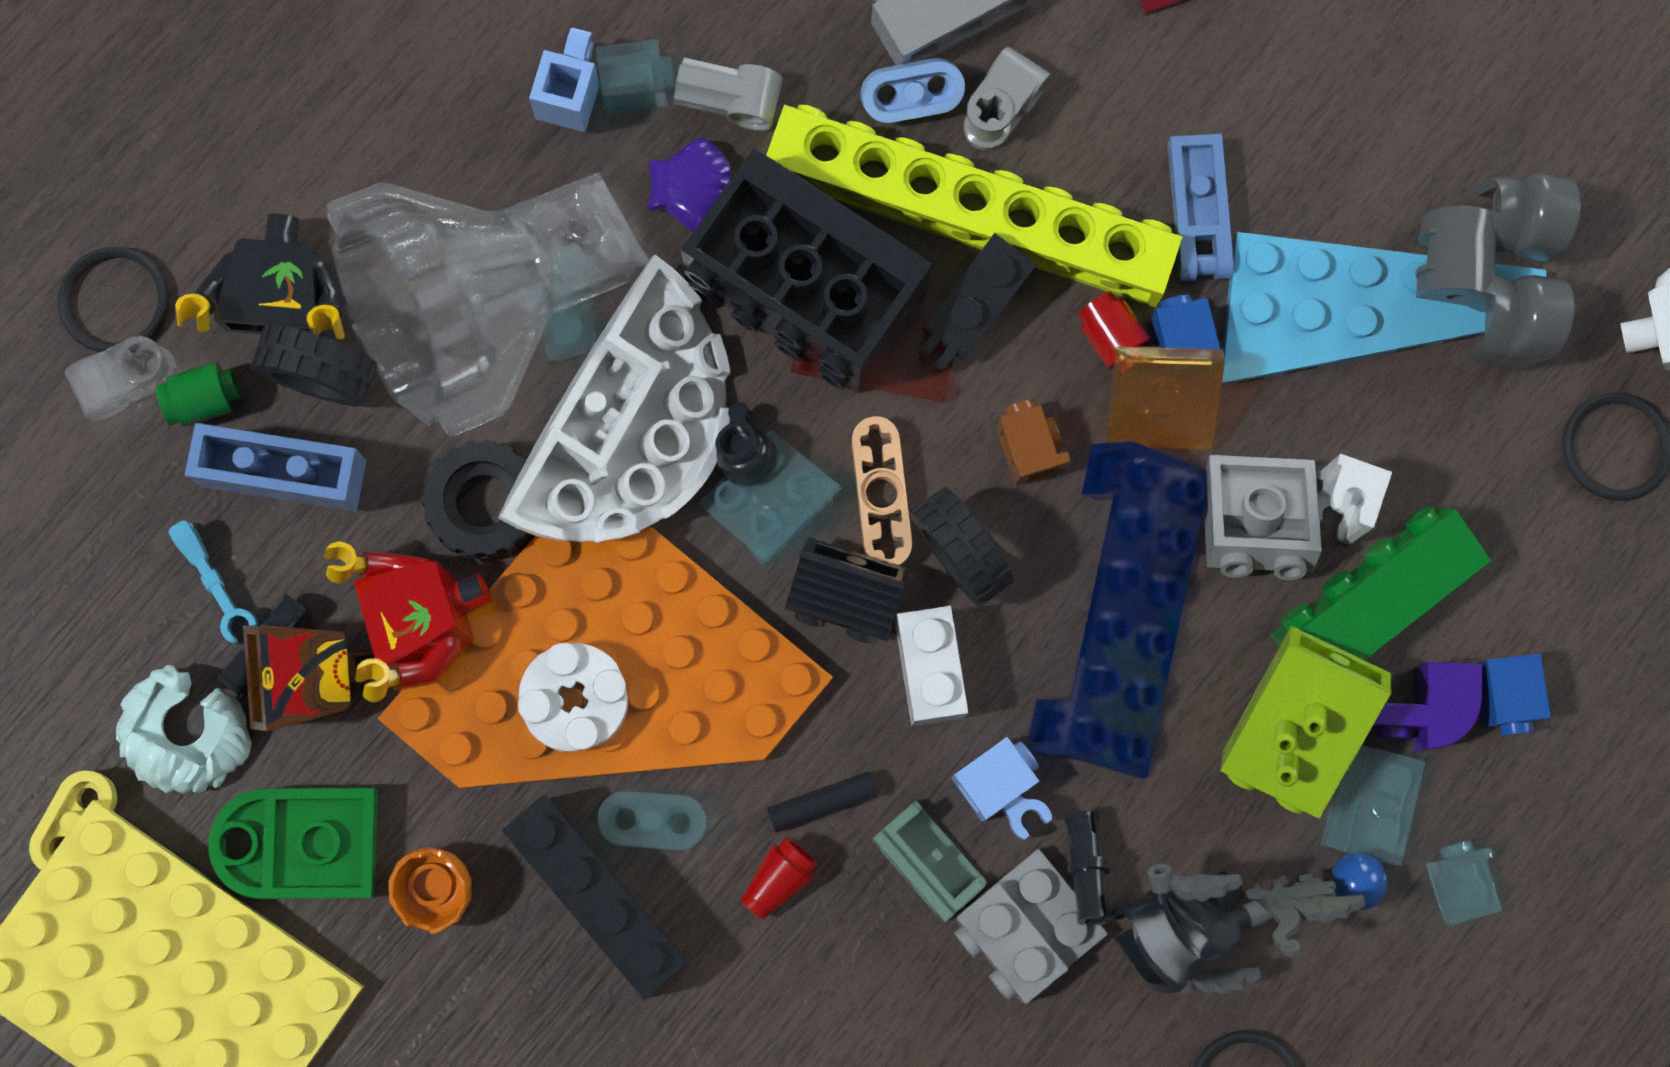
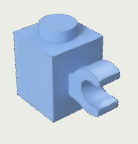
M571 27L563 55L547 50L543 51L529 97L536 120L586 132L600 85L595 63L589 62L594 47V42H590L591 32Z
M1006 737L951 777L982 822L1002 809L1009 820L1012 832L1021 840L1029 836L1021 823V817L1025 811L1031 810L1036 812L1045 824L1052 820L1051 812L1043 802L1036 799H1025L1021 796L1022 793L1039 782L1033 773L1039 768V765L1021 741L1013 745L1009 738Z

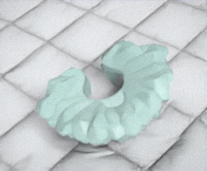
M166 665L163 669L151 671L147 679L135 685L123 698L120 704L123 713L117 723L116 740L120 743V757H126L127 765L134 769L138 780L146 781L152 788H159L166 794L174 790L183 795L191 790L194 793H202L207 789L208 785L214 788L221 786L227 773L235 771L236 766L242 765L248 758L252 741L246 728V715L242 710L240 702L234 696L225 693L221 688H217L200 702V705L204 706L205 722L201 737L193 744L187 746H179L172 743L164 732L165 716L171 708L180 704L189 696L192 684L188 672H178L172 665Z

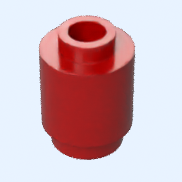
M1112 291L1097 297L1078 313L1077 316L1083 323L1080 328L1108 370L1120 367L1122 372H1127L1149 356L1145 348L1151 343L1152 339L1125 300H1118Z

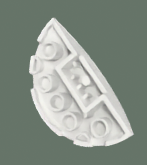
M654 255L645 266L558 403L506 499L498 517L500 520L535 536L555 541H594L600 543L618 540L638 534L640 530L677 512L703 486L717 463L716 437L721 429L730 423L729 408L726 407L725 379L730 373L727 353L720 334L712 333L705 317L700 311L701 298L688 286V282L657 255Z

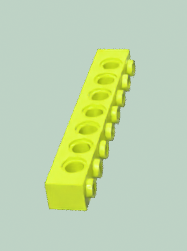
M784 105L766 155L839 203L980 250L983 249L996 232L1037 263L1035 267L1037 269L1107 292L1112 291L1116 295L1155 308L1164 295L1183 236L1171 233L1172 229L1162 222L1146 219L1140 223L1122 217V212L1113 206L1103 203H1094L1092 206L1072 200L1073 196L1062 189L1044 187L1041 190L1023 184L1024 181L1021 177L1008 171L996 170L992 174L974 168V163L965 157L956 154H946L944 157L926 152L925 147L914 140L900 137L893 141L875 135L876 131L873 128L860 122L848 121L845 125L826 119L827 115L824 112L808 105H799L797 109ZM830 145L838 151L839 155L831 161H820L811 152L817 146ZM878 161L886 166L888 172L882 177L871 178L866 176L860 168L866 162ZM926 177L936 184L937 189L930 194H919L911 188L909 183L915 178ZM974 193L984 199L986 206L981 210L971 211L961 205L959 198L965 194ZM1019 209L1026 210L1034 217L1035 224L1025 228L1016 226L1010 220L1009 213ZM1064 226H1074L1083 233L1085 240L1079 244L1067 243L1060 237L1058 230ZM1114 242L1125 243L1132 249L1134 258L1127 261L1118 260L1111 255L1108 245Z

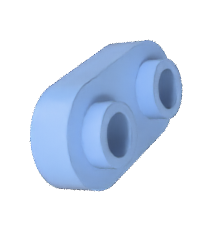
M933 58L873 71L864 80L860 96L865 110L872 118L883 123H893L952 110L963 98L965 82L961 72L954 64L945 59ZM933 76H943L945 80L944 87L938 92H930L928 90L929 80ZM882 86H893L895 93L890 101L881 102L877 99L878 90Z

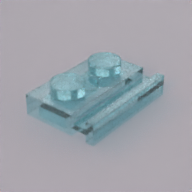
M1361 745L1332 796L1321 846L1340 850L1348 854L1366 853L1375 857L1381 863L1395 867L1402 866L1426 761Z

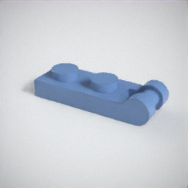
M1222 134L1171 136L1167 147L1175 234L1183 236L1176 257L1179 282L1195 281L1197 275H1214L1215 280L1231 279L1233 277L1234 261ZM1212 240L1213 254L1196 255L1195 241Z

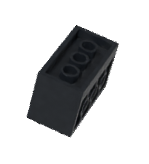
M753 147L681 249L685 279L690 282L688 286L697 293L701 300L708 304H713L716 300L733 310L731 317L739 325L753 333H756L760 328L777 339L774 345L783 354L797 362H800L804 357L820 368L817 373L827 383L839 390H844L848 386L857 393L926 295L932 269L931 262L755 147ZM838 308H849L851 310L843 311Z

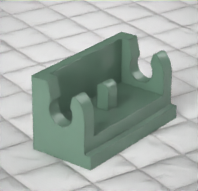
M917 800L872 839L873 843L942 922L950 919L988 883L925 812Z

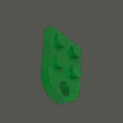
M265 788L242 793L229 801L221 809L213 822L208 841V851L212 867L219 879L228 888L250 898H375L378 789ZM243 828L252 838V848L247 856L234 860L225 851V839L234 829Z

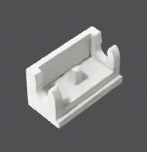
M1339 454L1317 474L1316 482L1319 485L1317 489L1319 521L1321 522L1323 519V510L1328 506H1332L1334 511L1341 514V520L1336 526L1335 540L1350 545L1374 528L1392 474L1391 471Z

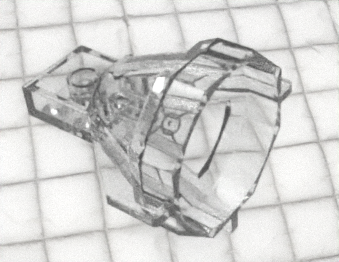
M599 172L508 208L499 209V211H484L383 181L328 202L325 210L326 216L337 234L332 253L350 324L366 354L377 362L376 372L389 396L428 426L440 421L445 432L451 437L507 414L551 314L636 280L649 262L648 257ZM566 238H572L577 240L583 246V248H581V246L577 242H572L569 244L566 241Z

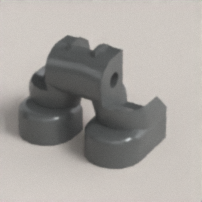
M1546 173L1529 174L1522 179L1496 176L1474 187L1478 196L1493 199L1492 210L1474 206H1446L1434 209L1421 216V230L1418 234V242L1420 245L1428 247L1427 264L1419 266L1415 271L1417 278L1416 298L1465 305L1486 313L1483 340L1478 345L1464 352L1477 365L1521 372L1556 356L1561 352L1568 340L1575 311L1574 294L1571 285L1562 279L1538 275L1523 276L1512 281L1495 274L1496 253L1510 252L1516 257L1547 262L1560 255L1568 247L1578 224L1581 207L1580 191L1577 183L1569 177Z

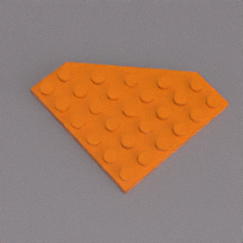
M651 526L640 530L638 534L600 543L569 540L562 542L535 536L489 589L492 603L467 614L474 637L473 642L469 647L461 651L460 656L444 677L436 684L402 690L377 719L458 788H479L503 784H522L568 778L598 777L644 771L765 761L832 681L833 677ZM558 643H582L600 649L618 665L627 684L628 710L622 726L608 742L587 751L566 753L546 746L529 731L518 709L519 687L526 669L537 656L548 651ZM576 683L572 689L564 687L561 690L559 696L564 699V705L561 708L563 711L570 713L575 706L582 709L587 706L589 700L582 695L585 686Z

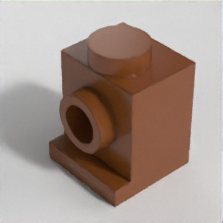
M1035 399L1024 400L1005 408L1006 415L999 418L996 430L1015 487L1064 472L1071 460L1068 451L1060 454L1056 452L1055 448L1061 447L1062 444L1054 418H1045L1041 404L1036 405Z

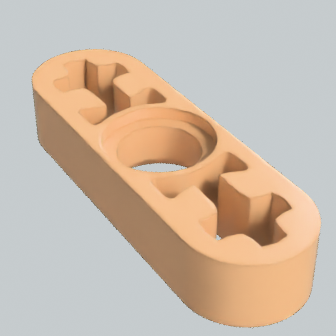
M872 416L862 420L855 427L852 435V455L864 554L868 557H875L878 560L901 567L910 556L912 536L900 437L897 428L891 421L883 417ZM870 430H879L881 438H889L890 443L883 445L882 463L883 466L894 463L895 470L876 468L863 473L862 466L873 467L871 448L869 446H862L860 442L868 439ZM876 480H887L896 488L897 498L888 507H875L867 499L866 490L868 486ZM900 514L901 522L891 520L890 530L892 539L894 541H902L903 547L895 550L894 558L885 559L883 551L874 550L872 545L881 540V523L877 522L869 525L868 517L887 519Z

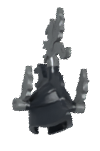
M1160 863L1151 866L1147 871L1151 890L1146 893L1145 897L1132 902L1126 901L1121 906L1114 908L1111 913L1113 916L1112 922L1127 917L1131 922L1132 928L1115 937V942L1125 958L1153 991L1164 994L1189 993L1197 987L1207 994L1217 992L1223 995L1231 990H1244L1247 984L1255 983L1261 979L1259 967L1235 969L1215 967L1210 970L1198 968L1204 964L1214 965L1221 959L1230 957L1235 949L1242 946L1241 939L1244 936V930L1254 928L1266 923L1270 918H1274L1279 924L1272 934L1275 947L1280 949V953L1284 956L1293 957L1301 953L1302 948L1299 941L1288 939L1300 929L1302 925L1301 918L1309 922L1319 920L1325 923L1337 918H1348L1351 912L1358 911L1365 906V900L1363 895L1335 897L1334 890L1336 885L1334 881H1322L1320 878H1313V875L1309 874L1299 876L1300 882L1304 883L1296 882L1295 886L1284 887L1288 884L1287 877L1281 875L1279 879H1271L1273 889L1269 891L1261 888L1259 883H1255V888L1247 889V897L1249 899H1259L1260 901L1254 900L1235 909L1236 906L1241 905L1240 901L1244 898L1240 874L1229 875L1227 872L1221 871L1216 876L1196 874L1191 877H1179L1172 874V869L1168 864Z

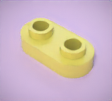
M79 771L71 774L62 782L30 840V856L40 870H42L55 852V842L61 837H66L86 808L82 805L81 797L87 789H94L98 794L100 804L114 812L117 805V791L113 782L107 776L93 771Z

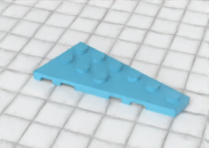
M1237 232L1233 238L1234 271L1233 277L1229 279L1219 387L1237 384L1239 381L1254 378L1284 375L1285 372L1300 369L1321 368L1392 354L1402 349L1443 344L1448 340L1474 335L1476 337L1484 336L1486 313L1465 305L1416 298L1417 278L1415 271L1419 266L1427 264L1428 255ZM1495 264V274L1512 281L1528 275L1546 277L1547 270Z

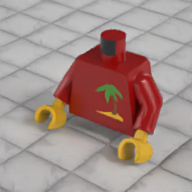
M334 542L325 551L324 557L326 559H339L346 564L345 566L331 565L327 567L326 576L331 582L343 583L350 579L353 573H359L361 578L354 581V586L375 659H366L358 665L355 680L357 682L368 679L377 681L364 686L363 697L370 702L382 700L387 693L388 687H392L395 691L438 683L458 659L461 651L469 647L473 642L474 637L467 614L492 603L488 586L480 574L456 582L454 576L437 561L422 557L377 552H363L360 557H357L352 546L345 542Z

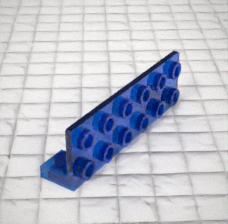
M1133 441L1092 444L1081 495L1095 500L1113 501L1069 701L1036 699L1026 747L1030 753L1039 756L1073 759L1131 777L1145 779L1150 768L1207 495V470Z

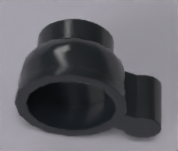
M737 402L728 410L731 423L722 428L716 437V459L720 470L730 483L740 487L753 486L765 480L772 473L777 464L778 453L771 439L761 429L756 428L757 420L747 405Z

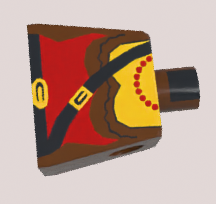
M264 625L243 626L251 729L274 731L346 710L350 707L351 703L349 685L374 681L372 679L362 682L355 680L358 665L366 659L374 658V655L370 650L347 652L344 632Z

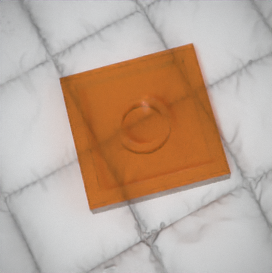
M1116 346L1106 431L1107 447L1212 450L1225 362L1223 349Z

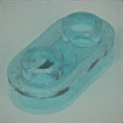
M620 791L607 797L600 806L598 826L607 840L619 846L683 851L693 848L703 839L707 829V818L701 805L687 796ZM624 809L633 810L636 814V823L628 830L619 828L616 822L618 813ZM678 813L686 814L690 818V827L683 834H676L670 828L671 818Z

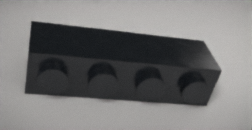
M543 794L501 830L643 1000L653 995L689 963L687 958L549 796Z

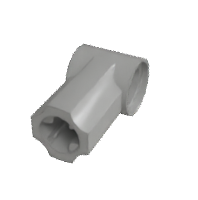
M684 58L676 79L674 104L724 115L731 123L742 128L766 131L770 130L783 78L778 72L760 65L744 64L739 66L738 69Z

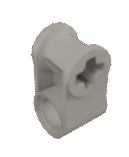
M1007 46L994 61L985 79L970 97L967 104V117L964 121V135L967 141L973 147L980 150L999 148L1025 113H1028L1045 91L1052 74L1010 46ZM990 115L993 116V117H995V118H991L990 120H988L987 123L981 121V120H984V121H985L986 119L989 118Z

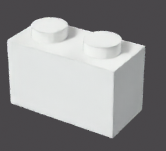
M951 606L897 614L895 627L911 727L964 719L968 714Z

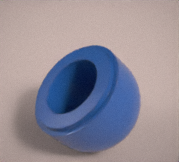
M1351 853L1340 858L1332 868L1331 881H1334L1336 885L1334 890L1336 897L1363 895L1365 906L1358 911L1375 907L1385 896L1387 890L1385 870L1375 857L1366 853Z

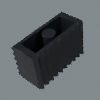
M808 538L800 555L785 609L796 612L795 618L810 626L823 627L827 622L846 628V634L859 642L875 643L877 639L888 641L910 570L906 567H899L896 564H889L886 561L878 560L875 557L858 554L856 551L837 547L835 544H828L825 541Z

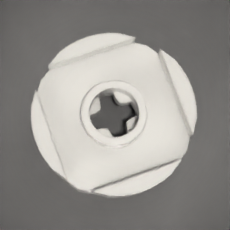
M558 643L548 651L537 656L526 669L519 687L518 709L529 731L546 746L566 753L587 751L608 742L622 726L628 710L627 684L618 665L600 649L582 643ZM576 683L584 685L585 688L582 695L589 700L587 706L584 709L575 706L570 713L563 711L561 708L564 705V699L559 696L561 690L564 687L572 689Z

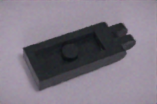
M995 232L922 330L930 337L918 351V354L926 359L935 346L940 343L946 350L934 365L943 372L955 355L964 361L1036 267L1037 263Z

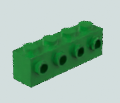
M1424 507L1405 521L1404 524L1407 528L1392 540L1386 538L1371 546L1363 555L1365 561L1351 572L1348 570L1342 571L1330 578L1322 586L1324 593L1309 605L1307 603L1299 604L1285 613L1280 619L1282 626L1270 634V636L1280 647L1288 630L1293 626L1362 660H1366L1487 565L1491 559L1456 509Z

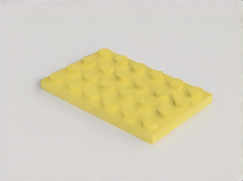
M98 800L91 801L0 925V1014L75 1067H308L365 987L124 818L107 809Z

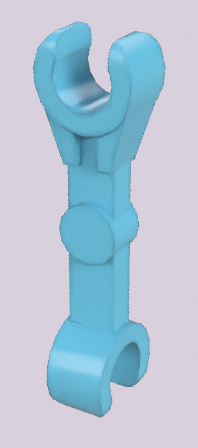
M182 520L169 529V535L179 551L192 565L197 567L202 575L200 579L211 595H214L225 613L220 624L222 635L229 642L238 645L240 641L232 632L233 622L237 618L245 617L249 625H260L259 620L252 612L236 608L224 588L226 585L222 577L208 562L209 555L199 532L193 524Z

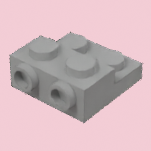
M1209 455L1206 465L1208 513L1205 519L1207 567L1220 568L1223 575L1232 578L1247 576L1252 573L1253 569L1274 570V575L1282 580H1296L1305 576L1306 572H1313L1322 551L1315 460Z
M1036 849L954 916V919L961 926L954 932L960 943L973 958H976L981 953L986 957L995 969L988 977L1008 1002L1017 996L1023 1004L1031 1001L1066 972L1072 963L1108 934L1101 925L1087 926L1086 924L1079 925L1077 923L1078 913L1075 893L1039 849Z

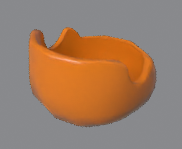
M431 847L415 849L397 862L388 880L389 902L402 919L404 925L426 930L431 934L441 933L457 923L462 918L471 901L472 878L468 869L457 856L446 850Z

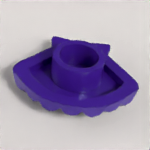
M698 138L686 145L668 161H649L651 192L648 210L664 209L688 230L694 232L733 177L728 160L708 139Z

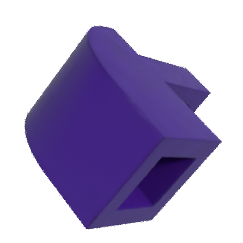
M1426 662L1414 667V704L1385 703L1371 729H1377V738L1390 740L1410 739L1411 731H1414V752L1429 751L1458 741L1472 728L1480 712L1482 702V664Z

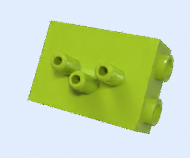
M1291 626L1223 750L1220 771L1227 774L1228 778L1241 788L1247 790L1258 789L1275 797L1281 806L1293 813L1303 814L1306 812L1316 818H1320L1391 695V673Z

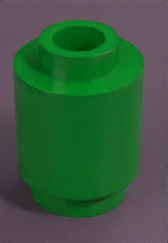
M217 361L167 376V382L156 385L158 403L169 426L181 423L186 427L234 412L233 401L241 398L240 389L232 369L223 370Z

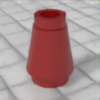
M785 837L779 845L774 843L771 845L740 900L751 912L765 920L771 912L778 909L814 879L811 873L817 868L818 863L799 844Z

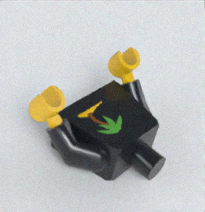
M273 213L267 216L265 240L238 239L233 252L226 253L194 294L184 295L176 301L177 326L182 327L186 320L197 318V330L205 333L210 329V315L214 313V320L226 332L261 335L264 326L271 324L297 328L325 337L326 330L333 329L336 340H341L345 336L341 323L345 291L331 264L321 259L312 245L296 243L299 219L287 214Z

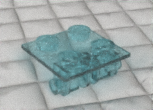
M770 430L766 435L775 444L778 453L777 464L765 480L753 486L740 487L730 483L724 477L698 503L700 507L750 549L751 555L763 566L770 560L776 562L779 559L778 554L791 542L790 540L793 537L798 540L802 536L799 531L804 526L809 529L813 525L810 520L814 519L827 504L831 506L835 502L832 497L841 489L839 484L773 430Z

